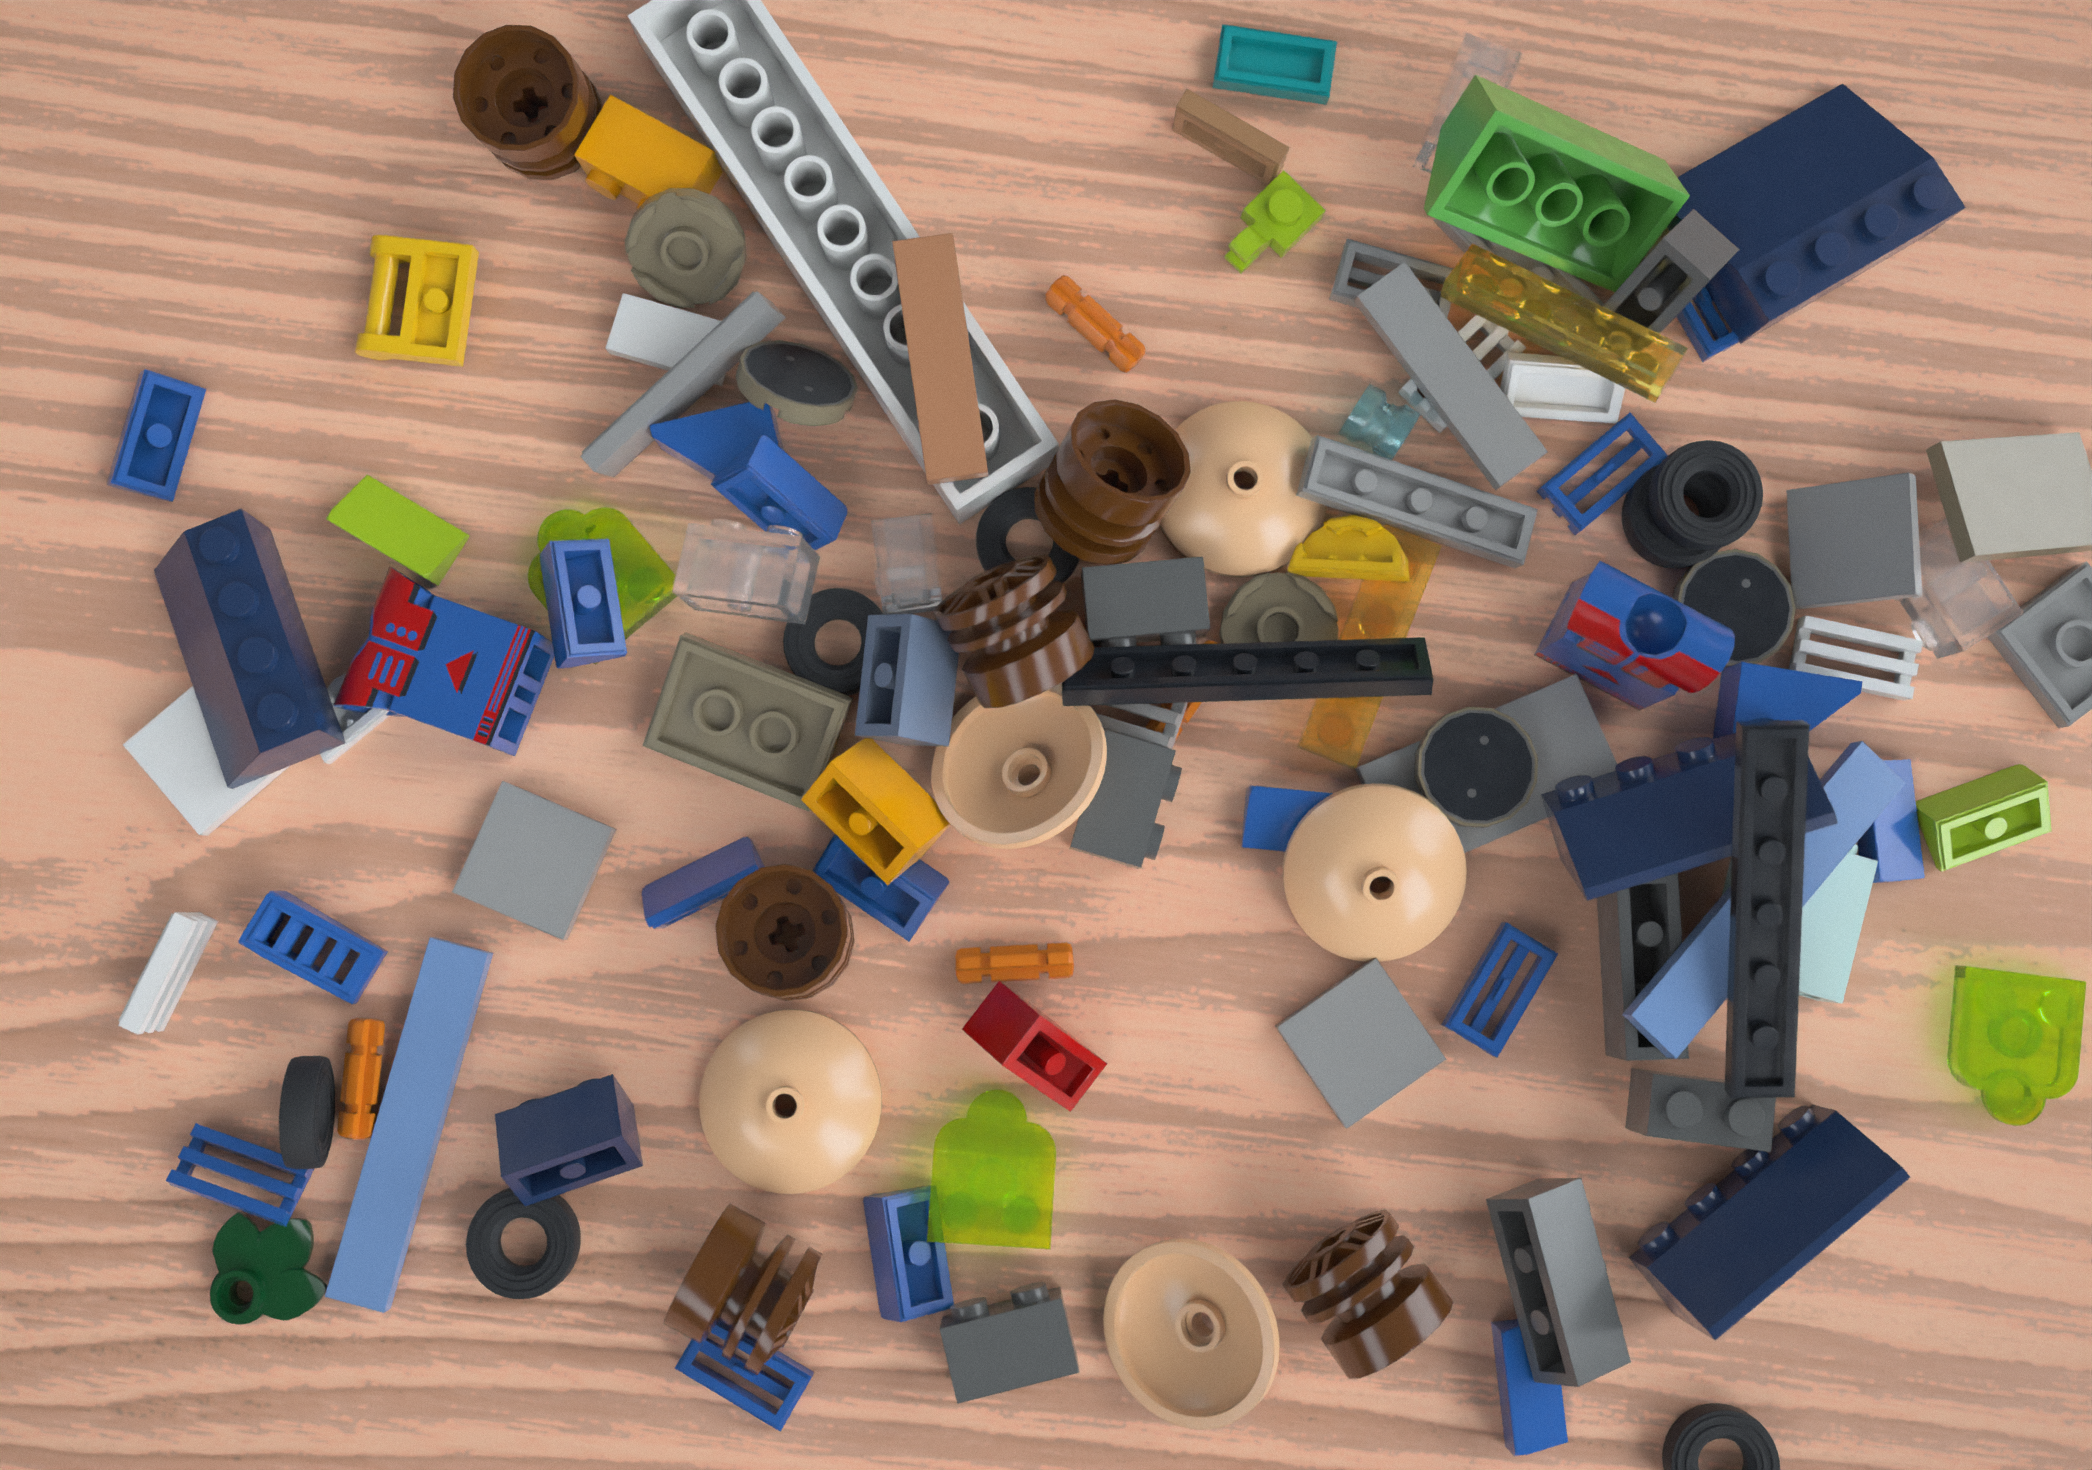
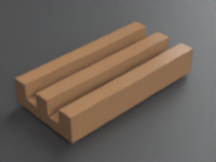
M1186 89L1176 106L1172 128L1174 132L1267 185L1282 171L1290 148L1289 146L1189 89Z

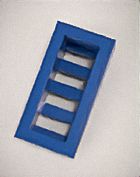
M278 890L268 892L238 941L239 944L350 1004H357L388 953L385 949L291 893ZM286 914L291 916L277 941L273 940L272 937ZM306 925L314 928L301 952L297 954L292 951ZM330 937L336 940L337 943L320 968L314 962ZM353 949L359 952L360 955L345 980L342 981L335 977L350 950Z

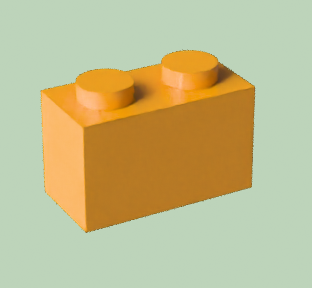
M611 94L574 154L587 175L585 182L591 188L612 200H616L620 194L637 203L636 210L650 196L670 188H694L710 195L723 173L712 149Z
M870 738L862 739L832 760L801 799L887 885L923 857L950 825L941 813L936 801Z

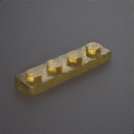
M1473 243L1445 279L1440 297L1654 403L1657 402L1679 368L1688 350L1687 347Z
M1385 524L1383 528L1396 537L1408 559L1410 582L1362 579L1339 640L1406 638L1442 546ZM1384 696L1315 699L1297 748L1347 768H1356Z

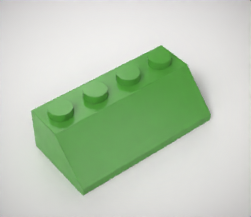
M1475 74L1441 126L1424 210L1427 215L1616 292L1633 273L1690 195L1664 159Z

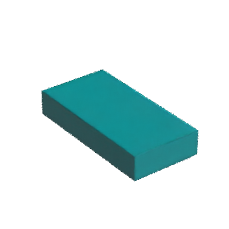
M1222 24L1212 88L1327 105L1331 90L1337 41Z

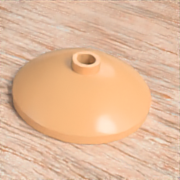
M1231 401L1219 403L1202 409L1188 417L1175 431L1179 434L1189 452L1191 473L1183 491L1170 511L1163 516L1159 525L1169 543L1184 558L1203 557L1204 570L1226 577H1254L1273 572L1290 563L1294 548L1299 542L1303 544L1312 532L1320 529L1327 510L1325 505L1296 496L1310 442L1313 439L1311 435L1289 415L1276 408L1255 402ZM1241 471L1250 473L1254 477L1255 486L1249 490L1238 488L1234 483V475Z
M1062 683L1032 698L1001 708H984L979 704L977 698L974 697L952 718L949 747L937 746L934 753L931 782L933 794L941 813L965 838L986 847L1017 849L1032 846L1052 838L1071 825L1084 812L1101 784L1107 758L1106 738L1102 724L1090 705L1063 706ZM1040 774L1036 781L1026 786L1030 777Z
M1379 783L1361 784L1337 791L1324 798L1301 819L1293 831L1285 851L1283 885L1287 902L1297 923L1321 947L1338 956L1355 961L1369 962L1375 958L1379 962L1390 961L1405 957L1422 949L1437 938L1449 925L1460 906L1464 894L1467 872L1466 858L1462 843L1453 825L1440 809L1427 798L1396 785ZM1385 876L1391 879L1390 886L1385 892L1374 893L1370 891V884L1376 877Z
M789 1009L769 1012L755 1017L736 1028L722 1041L713 1053L701 1082L699 1096L700 1119L705 1137L712 1151L725 1168L737 1178L755 1188L779 1194L806 1193L828 1186L843 1177L856 1166L870 1147L877 1132L882 1111L880 1078L875 1063L864 1044L854 1033L836 1020L806 1010ZM789 1094L796 1100L797 1109L794 1115L783 1116L778 1113L775 1107L778 1095Z
M1183 1238L1168 1239L1152 1244L1133 1255L1115 1275L1109 1287L1104 1307L1105 1341L1110 1359L1119 1378L1140 1404L1154 1415L1169 1423L1198 1430L1215 1429L1232 1424L1259 1404L1268 1392L1277 1370L1279 1333L1268 1297L1255 1277L1242 1263L1226 1251L1203 1241ZM1202 1312L1211 1318L1214 1330L1208 1328L1203 1323Z

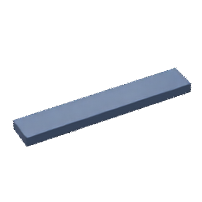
M1863 741L1850 743L1820 779L1835 811L1838 823L1805 833L1802 908L1906 784ZM1731 886L1622 1014L1667 1058L1677 1059L1727 999Z
M437 937L429 938L325 1297L383 1313L391 1309L493 957L492 952Z

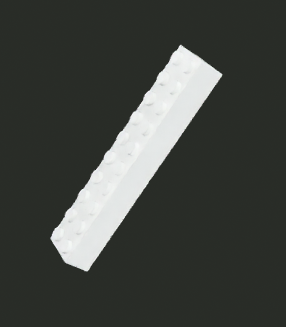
M651 0L627 15L641 47L707 146L715 152L719 164L925 472L892 241L918 238L920 236L761 0ZM964 302L989 476L933 484L959 524L989 506L1002 494L1015 489L1046 469L1059 449V443Z

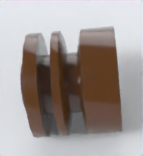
M504 25L483 33L464 51L454 72L453 99L461 121L506 168L528 179L555 180L574 173L581 167L574 154L603 105L597 88L581 70V67L553 35L529 25ZM541 106H546V107H547V108H543V109L539 110V107H541ZM536 117H538V119H539V120L534 121V122H532V121L530 120V119H533V118H536Z
M1116 399L1093 402L1077 413L1058 451L1043 474L1034 492L1035 513L1044 531L1063 550L1087 562L1103 565L1129 562L1144 551L1151 536L1159 528L1163 516L1170 511L1183 491L1191 473L1189 452L1179 434L1164 419L1138 404Z
M1045 554L1027 556L982 572L948 595L937 605L933 613L943 630H952L947 641L955 652L976 650L965 661L962 670L979 704L984 708H1001L1039 695L1079 671L1093 656L1095 648L1078 614L1072 610L1053 612L1065 600L1067 591L1062 583L1052 581L1057 570L1051 558Z
M788 864L762 867L740 879L722 901L715 925L718 953L730 974L750 990L784 1001L812 998L833 986L848 967L855 943L852 916L835 889L812 870ZM786 921H790L797 929H805V934L797 938L798 949L790 952L783 944H775V938L783 934L781 924Z
M729 1204L718 1218L690 1266L668 1309L664 1324L700 1344L719 1320L730 1326L722 1356L731 1360L745 1335L755 1339L757 1342L744 1368L758 1375L764 1364L781 1347L784 1348L814 1291L813 1285L817 1265L823 1254L808 1247L794 1272L783 1266L795 1242V1238L786 1235L769 1257L761 1254L757 1250L764 1233L765 1222Z
M1386 1209L1363 1216L1352 1223L1338 1228L1323 1238L1298 1262L1283 1283V1287L1295 1303L1304 1302L1301 1312L1309 1324L1321 1323L1335 1317L1325 1328L1321 1340L1348 1379L1363 1378L1376 1373L1404 1357L1442 1324L1450 1313L1453 1304L1452 1299L1427 1265L1424 1263L1401 1269L1411 1257L1414 1246L1406 1236H1396L1399 1225Z

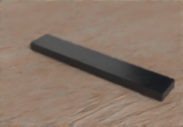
M1425 637L1094 647L1092 658L1079 671L1062 682L1063 706L1431 695L1434 679Z
M1803 720L1736 721L1724 1088L1730 1098L1795 1097L1810 725Z

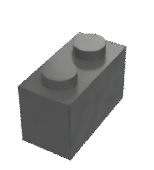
M1693 209L1658 243L1592 319L1637 358L1739 249Z
M1203 557L1082 567L1081 584L1085 626L1094 647L1137 646L1136 643L1160 641L1161 645L1197 644L1196 637H1205L1210 630Z
M1105 729L1107 758L1104 775L1094 798L1078 818L1069 849L1140 869L1144 857L1151 860L1156 859L1165 829L1164 825L1155 823L1161 799L1168 802L1173 801L1182 768L1172 765L1176 750Z
M1631 1068L1625 1128L1649 1137L1771 1152L1776 1097L1730 1098L1724 1090L1725 1080Z
M1037 1282L1010 1291L1012 1298L1010 1300L988 1305L985 1297H978L961 1301L950 1307L951 1315L942 1317L940 1333L957 1404L1079 1373L1078 1357L1061 1287L1047 1290L1045 1282Z

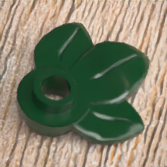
M238 1212L221 1227L216 1235L212 1249L219 1272L215 1276L210 1288L211 1306L221 1319L236 1325L251 1323L263 1315L288 1321L301 1316L322 1300L328 1285L317 1275L304 1269L310 1260L314 1245V1234L310 1221L302 1218H291L286 1227L275 1223L260 1232L257 1225L247 1215ZM240 1281L248 1282L253 1289V1297L250 1302L241 1300L237 1295V1285Z

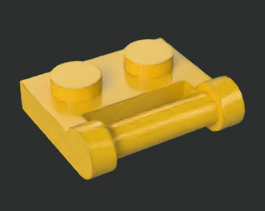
M373 235L369 255L375 261L364 333L357 334L355 353L375 360L398 359L463 367L479 252L473 245ZM410 262L400 336L389 335L399 264Z

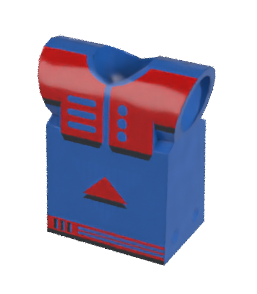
M1600 560L1592 573L1570 584L1534 655L1571 675L1577 674L1580 680L1640 711L1674 696L1679 688L1688 693H1695L1710 685L1728 663L1734 649L1735 635L1732 629Z
M389 566L371 611L369 636L351 660L333 706L360 713H367L372 708L389 711L385 714L387 716L408 717L516 756L554 659L553 643L534 630L435 596L418 583Z

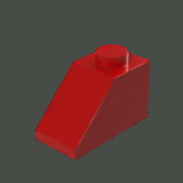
M1001 981L997 982L962 1028L969 1037L1003 1067L1070 1112L1107 1065L1098 1055Z

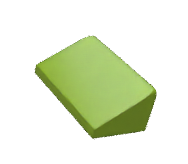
M368 474L332 508L326 520L438 586L470 537L467 533Z
M2021 764L1916 801L1918 823L1935 866L1941 872L2052 832L2048 781Z

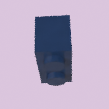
M613 1074L600 1079L583 1081L576 1087L541 1099H530L515 1108L495 1114L501 1178L524 1206L643 1166L634 1105Z

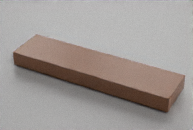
M953 233L892 241L927 484L933 485L988 477Z

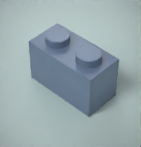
M915 614L868 615L855 736L905 746L949 747L959 652H955L947 641L952 630L945 631L940 627L937 620Z

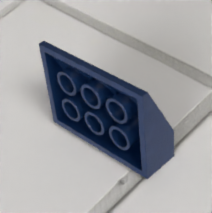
M1842 83L1678 176L1677 178L1690 197L1667 228L1670 232L1694 209L1739 249L1708 282L1705 288L1731 330L1737 334L1739 343L1742 344L1931 234L1966 207L1934 157Z

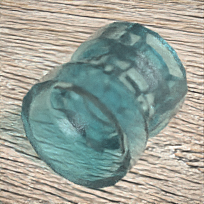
M1370 382L1338 434L1353 443L1363 441L1372 447L1373 454L1392 460L1421 413L1406 404L1396 406L1392 403L1390 405L1386 402V392Z

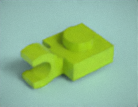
M1283 170L1243 209L1240 218L1248 227L1228 245L1231 250L1224 258L1240 274L1269 246L1282 258L1322 219L1326 210Z

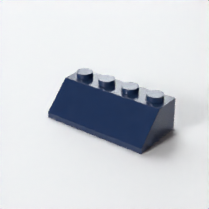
M241 508L183 531L154 569V573L227 787L234 789L345 744L343 733L271 529Z
M1758 718L1750 721H1778L1779 719ZM1736 733L1714 740L1709 737L1693 738L1677 745L1675 748L1676 752L1654 759L1648 756L1633 757L1615 766L1616 771L1594 778L1588 775L1573 776L1560 781L1555 786L1556 790L1541 794L1560 860L1587 901L1732 856ZM1809 756L1805 833L1838 823L1835 811Z
M1804 1105L1791 1111L1778 1124L1780 1132L1772 1138L1771 1152L1751 1149L1744 1150L1733 1160L1731 1166L1734 1170L1718 1184L1708 1183L1698 1188L1685 1201L1687 1209L1671 1223L1664 1221L1654 1225L1640 1237L1638 1241L1640 1248L1628 1258L1675 1316L1716 1341L1911 1178L1900 1164L1838 1111L1816 1105H1811L1810 1107Z

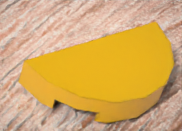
M1355 515L1331 518L1323 522L1325 526L1312 532L1303 544L1299 542L1294 548L1287 569L1289 573L1299 574L1304 577L1410 582L1408 559L1396 537L1384 529L1376 520Z

